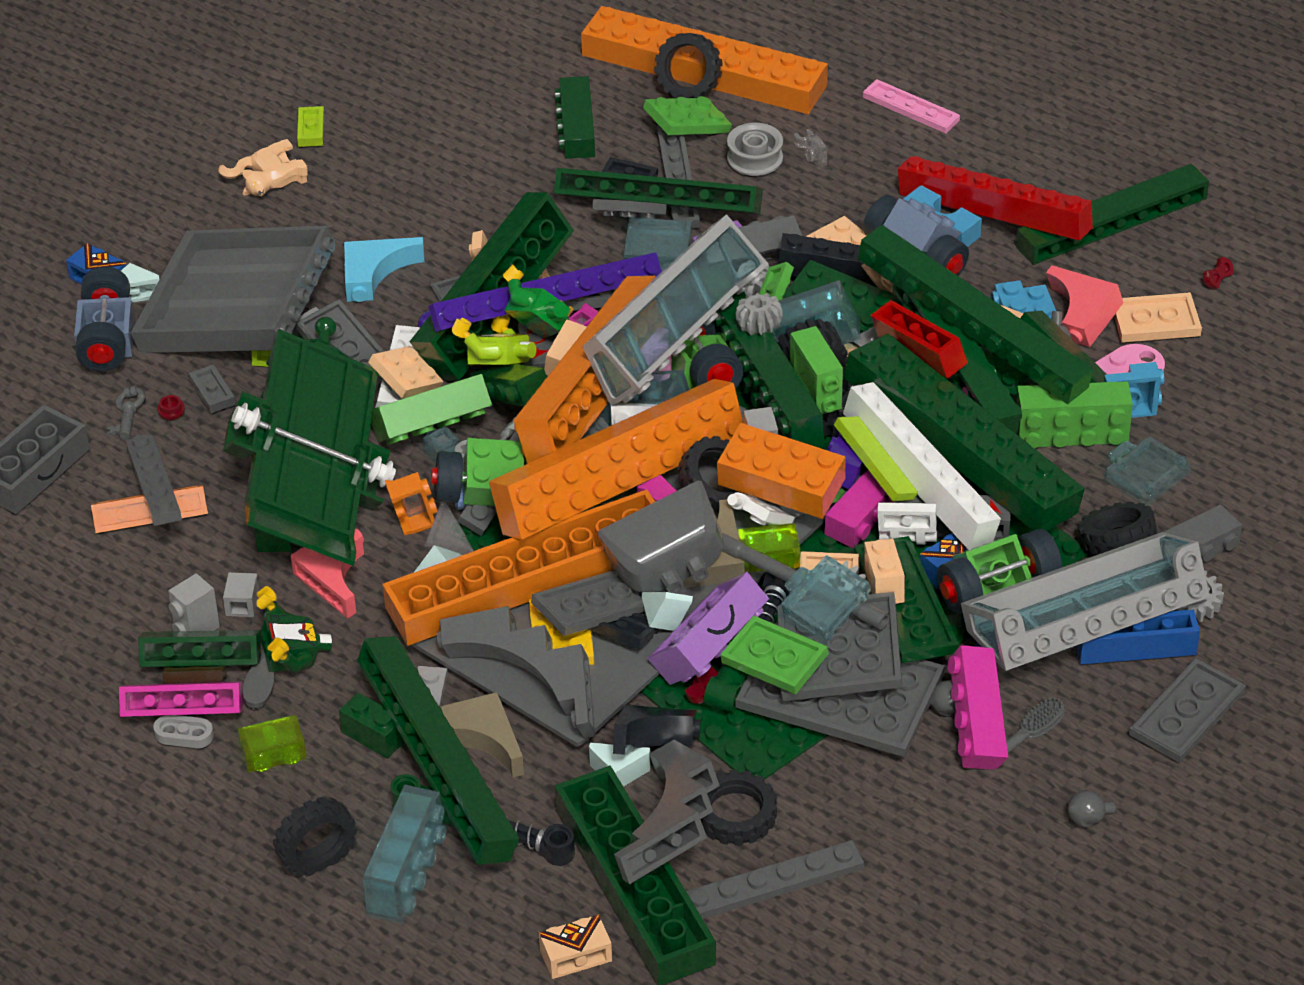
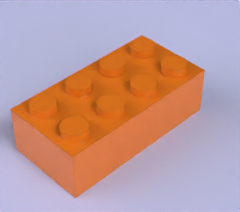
M740 422L717 461L718 485L823 519L845 480V456Z

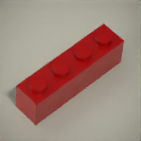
M892 300L870 315L879 338L890 334L947 379L968 363L960 339L957 336Z

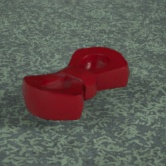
M1226 257L1218 258L1216 268L1203 272L1205 285L1209 289H1219L1224 277L1233 275V263Z
M710 667L700 677L695 675L693 685L685 690L687 699L694 704L703 703L707 684L712 676L716 677L718 672Z

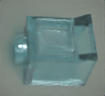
M447 426L439 430L435 429L429 431L423 437L424 453L436 464L439 451L455 452L456 445L464 440H460Z

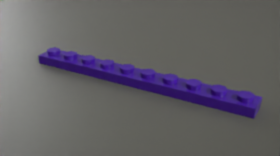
M657 252L521 284L522 288H542L558 300L565 302L616 290L626 276L655 275L657 277L662 270ZM507 286L433 303L428 307L435 332L451 329L456 319L465 318L472 324L509 315L504 310L511 297Z

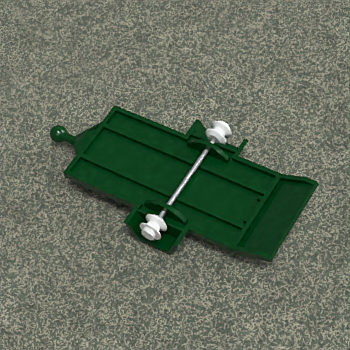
M324 316L315 323V331L319 335L318 339H302L283 330H277L273 339L271 355L266 362V365L269 367L265 388L260 398L242 391L228 421L223 452L243 460L249 455L253 456L244 502L248 526L353 566L357 552L354 533L358 506L360 505L370 510L380 506L384 499L376 496L378 480L380 487H384L386 484L385 480H393L396 469L393 468L392 461L386 464L390 456V450L368 442L378 372L373 367L352 359L329 343V337L333 336L336 332V323L332 318Z

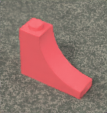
M1051 265L1046 272L1051 289L1070 301L1069 309L1062 321V325L1068 328L1071 339L1076 344L1091 347L1124 303L1118 284Z
M355 528L356 561L364 555V538L361 532ZM305 547L291 555L294 575L347 619L356 614L355 595L344 582L351 565Z

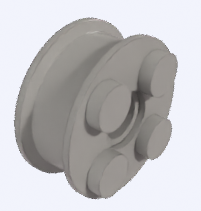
M746 123L734 128L728 135L727 145L729 151L727 161L731 168L739 174L750 176L766 175L778 169L782 164L783 153L781 148L783 146V137L773 126L764 123Z

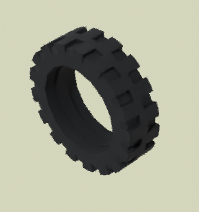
M679 33L674 37L668 38L666 43L662 44L659 48L660 52L655 57V62L657 63L656 67H654L655 74L658 75L657 81L659 85L664 87L663 90L674 98H698L711 93V89L718 85L717 80L721 78L722 71L720 69L723 66L722 59L719 58L720 52L718 48L714 47V43L710 39H706L705 36L694 33ZM687 45L700 49L707 63L706 73L702 81L692 87L679 85L674 80L670 70L671 60L675 52Z
M713 436L711 439L704 437L700 441H696L682 455V460L678 465V470H680L678 479L679 482L683 483L682 488L698 480L702 481L714 513H719V500L728 499L729 495L739 492L736 490L728 493L716 491L708 486L699 472V458L708 456L719 460L730 441L728 439L721 440L718 436Z
M1119 502L1114 503L1113 506L1100 507L1101 509L1092 510L1089 512V515L1083 516L1081 518L1082 521L1078 523L1082 546H1084L1086 551L1090 550V553L1102 554L1157 534L1154 511L1149 505L1145 506L1144 503L1140 502L1138 504L1134 502L1122 504Z
M729 770V773H717L716 777L720 786L707 793L711 806L721 796L738 793L753 797L760 803L762 808L756 816L741 822L727 821L719 818L713 812L700 819L708 837L712 840L717 839L722 844L728 845V843L735 844V846H740L747 842L751 844L756 842L758 838L765 837L768 834V830L774 827L775 818L777 817L776 793H773L772 785L770 783L766 784L762 776H754L750 771L744 770V773H741L738 770Z
M320 797L313 802L312 800L303 803L304 806L300 808L297 806L291 811L292 814L289 817L285 816L280 822L282 825L275 831L276 839H273L275 853L289 872L293 871L298 876H301L302 873L306 876L314 875V872H320L327 869L326 867L337 864L339 862L338 859L341 856L345 857L350 851L348 849L349 846L353 845L356 840L354 837L357 834L356 822L342 802H337L335 798L329 797L326 800L325 797ZM334 822V826L325 840L310 849L296 851L299 841L307 832L321 824Z

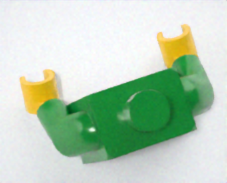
M512 265L503 274V277L508 281L511 297L504 311L541 338L553 334L558 335L565 321L569 320V315L574 309L571 306L568 307L562 300H558L542 288H522L520 279L524 274Z

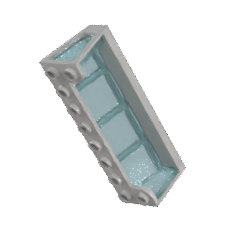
M727 214L712 224L582 346L612 406L620 401L626 404L636 394L639 395L651 385L650 381L654 378L651 373L655 369L659 372L670 363L668 357L671 354L676 356L686 347L685 340H693L703 331L700 328L703 323L707 326L717 318L718 314L716 311L719 308L724 310L734 301L732 298L734 293L737 295L741 294L750 285H754L764 276L761 271L769 264Z
M1161 532L961 603L968 633L982 647L994 648L996 662L1003 670L1007 671L1209 598L1210 596L1198 542Z

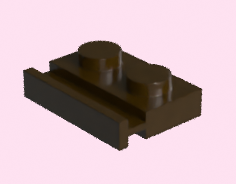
M227 665L166 666L162 672L163 684L223 682L227 674Z

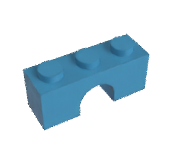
M921 185L904 198L906 201L913 198L921 204L924 202L936 210V214L946 216L954 221V227L961 231L958 240L967 247L981 237L982 218L962 207L951 214L940 213L941 196Z

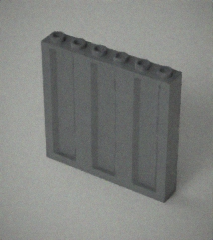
M328 226L187 230L131 331L138 350L146 353L272 350L274 335L278 329L292 334L306 303L309 302L310 295L317 285L323 270L326 268L332 252L335 250V239L331 236Z

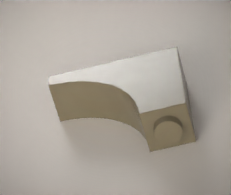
M727 499L719 500L717 521L721 532L739 540L732 506L728 504ZM721 552L716 561L707 568L708 578L698 582L694 581L692 576L682 580L684 588L719 584L744 573V561Z
M497 692L441 706L444 716L454 728L455 734L464 747L484 751L494 756L506 766L512 778L524 775L523 756Z

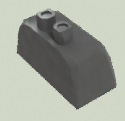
M699 480L618 520L598 532L611 567L629 587L639 592H659L666 589L669 593L676 594L684 588L682 580L692 576L694 581L698 582L708 578L707 568L716 561L724 548L721 529L703 483Z

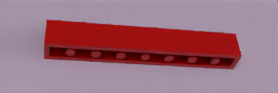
M911 156L898 167L899 192L903 196H908L922 185L941 196L942 206L958 210L962 207L974 214L1076 240H1081L1093 228L1092 201L1082 199L1079 196H1070L1058 193L1055 190L1038 188L1031 184L989 176L987 173H977L962 167L957 168L945 165L942 162L925 160L918 156Z

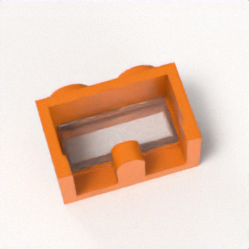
M416 472L394 481L385 480L404 536L437 526L433 514L438 513L433 497L427 499V496L432 493L426 478L420 480L419 474Z

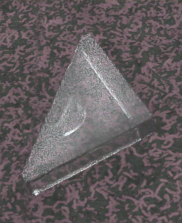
M441 502L425 544L426 549L431 550L436 545L457 552L460 555L473 552L474 550L447 503Z

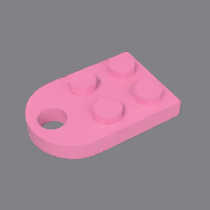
M1142 344L1122 346L1095 362L1106 374L1126 373L1129 370V364L1148 363L1141 360L1144 357L1151 358L1153 360L1151 362H1156L1158 369H1162L1163 373L1165 367L1163 356L1154 348Z

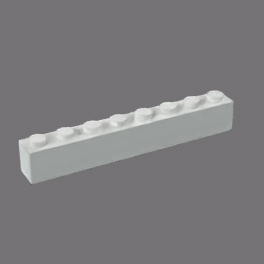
M874 382L851 387L843 414L846 417L859 416L918 491L919 497L926 504H936V515L966 548L970 550L994 541L1001 520L997 513Z

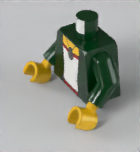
M268 586L257 592V597L259 598L257 599V606L260 609L266 610L260 628V637L269 672L289 670L291 673H297L314 665L318 651L329 652L331 650V635L316 634L311 618L286 612L275 601L276 594Z

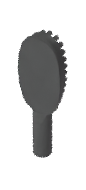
M264 649L262 650L259 664L249 670L243 684L244 702L249 709L252 707V710H255V708L259 710L260 707L263 708L274 684V672L268 671Z
M1049 697L1048 700L1044 699V702L1041 701L1040 704H1036V707L1034 706L1033 709H1030L1022 719L1019 730L1006 740L1008 754L1027 738H1038L1053 729L1064 716L1063 702H1060V699L1056 700L1055 697L1053 699Z

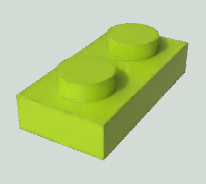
M324 106L299 107L298 147L323 146Z

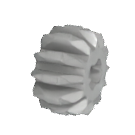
M757 292L754 296L746 295V299L739 300L736 311V320L741 327V331H748L750 335L755 333L762 335L765 332L772 333L773 329L780 328L783 316L782 307L777 297H770L769 293L759 295Z

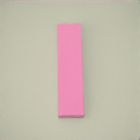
M877 79L863 91V98L944 133H947L960 121L959 114Z

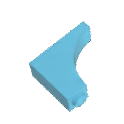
M423 237L344 242L347 302L374 300V293L378 284L388 274L410 264L425 262Z

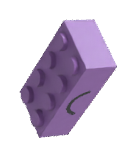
M748 572L717 585L647 659L669 685L678 681L685 683L694 675L700 677L710 669L711 665L709 662L714 657L718 658L728 646L727 643L736 637L753 615L758 617L764 611L762 606L769 600L768 596Z

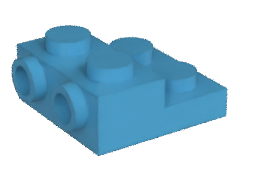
M1020 280L995 284L994 291L990 294V298L998 304L1021 313L1043 311L1051 318L1052 311H1056L1046 285L1023 288Z
M1156 362L1129 364V370L1126 373L1104 375V382L1128 381L1133 402L1131 418L1157 415L1158 405L1162 404L1160 385H1164V373L1162 369H1158Z

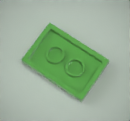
M702 96L698 98L678 97L676 99H666L659 97L657 99H646L643 109L668 135L730 132L732 124L712 104L711 100Z
M753 615L720 656L722 663L793 694H797L829 655L828 646Z

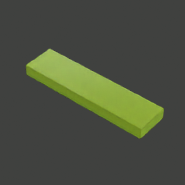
M859 416L838 417L834 426L891 500H914L918 491Z

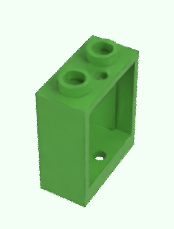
M814 326L790 333V364L822 414L842 409L843 367L818 328Z

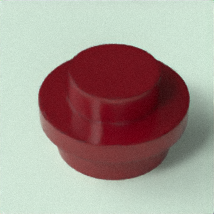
M167 395L159 402L157 407L158 414L163 419H177L184 414L185 405L178 396Z

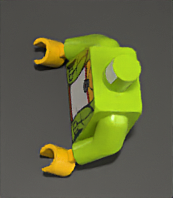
M508 315L493 318L491 328L499 332L495 334L478 336L475 333L470 334L468 331L472 324L465 318L456 319L452 327V332L456 336L465 339L464 343L468 348V364L509 365L528 362L530 358L536 355V345L534 342H529L527 334H516L513 329L507 328L510 322Z

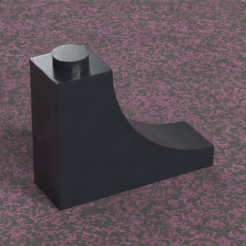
M625 705L614 726L613 754L625 755L627 752L637 748L661 746L672 740H676L685 746H692L695 737L700 738L701 720L696 719L697 710Z

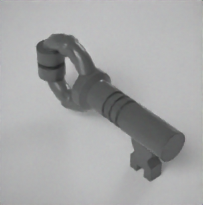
M137 385L124 388V391L115 400L116 407L123 412L121 424L115 427H108L107 436H115L117 434L122 440L130 438L133 415L146 398L144 391L138 388ZM138 396L134 403L130 401L123 403L125 398Z

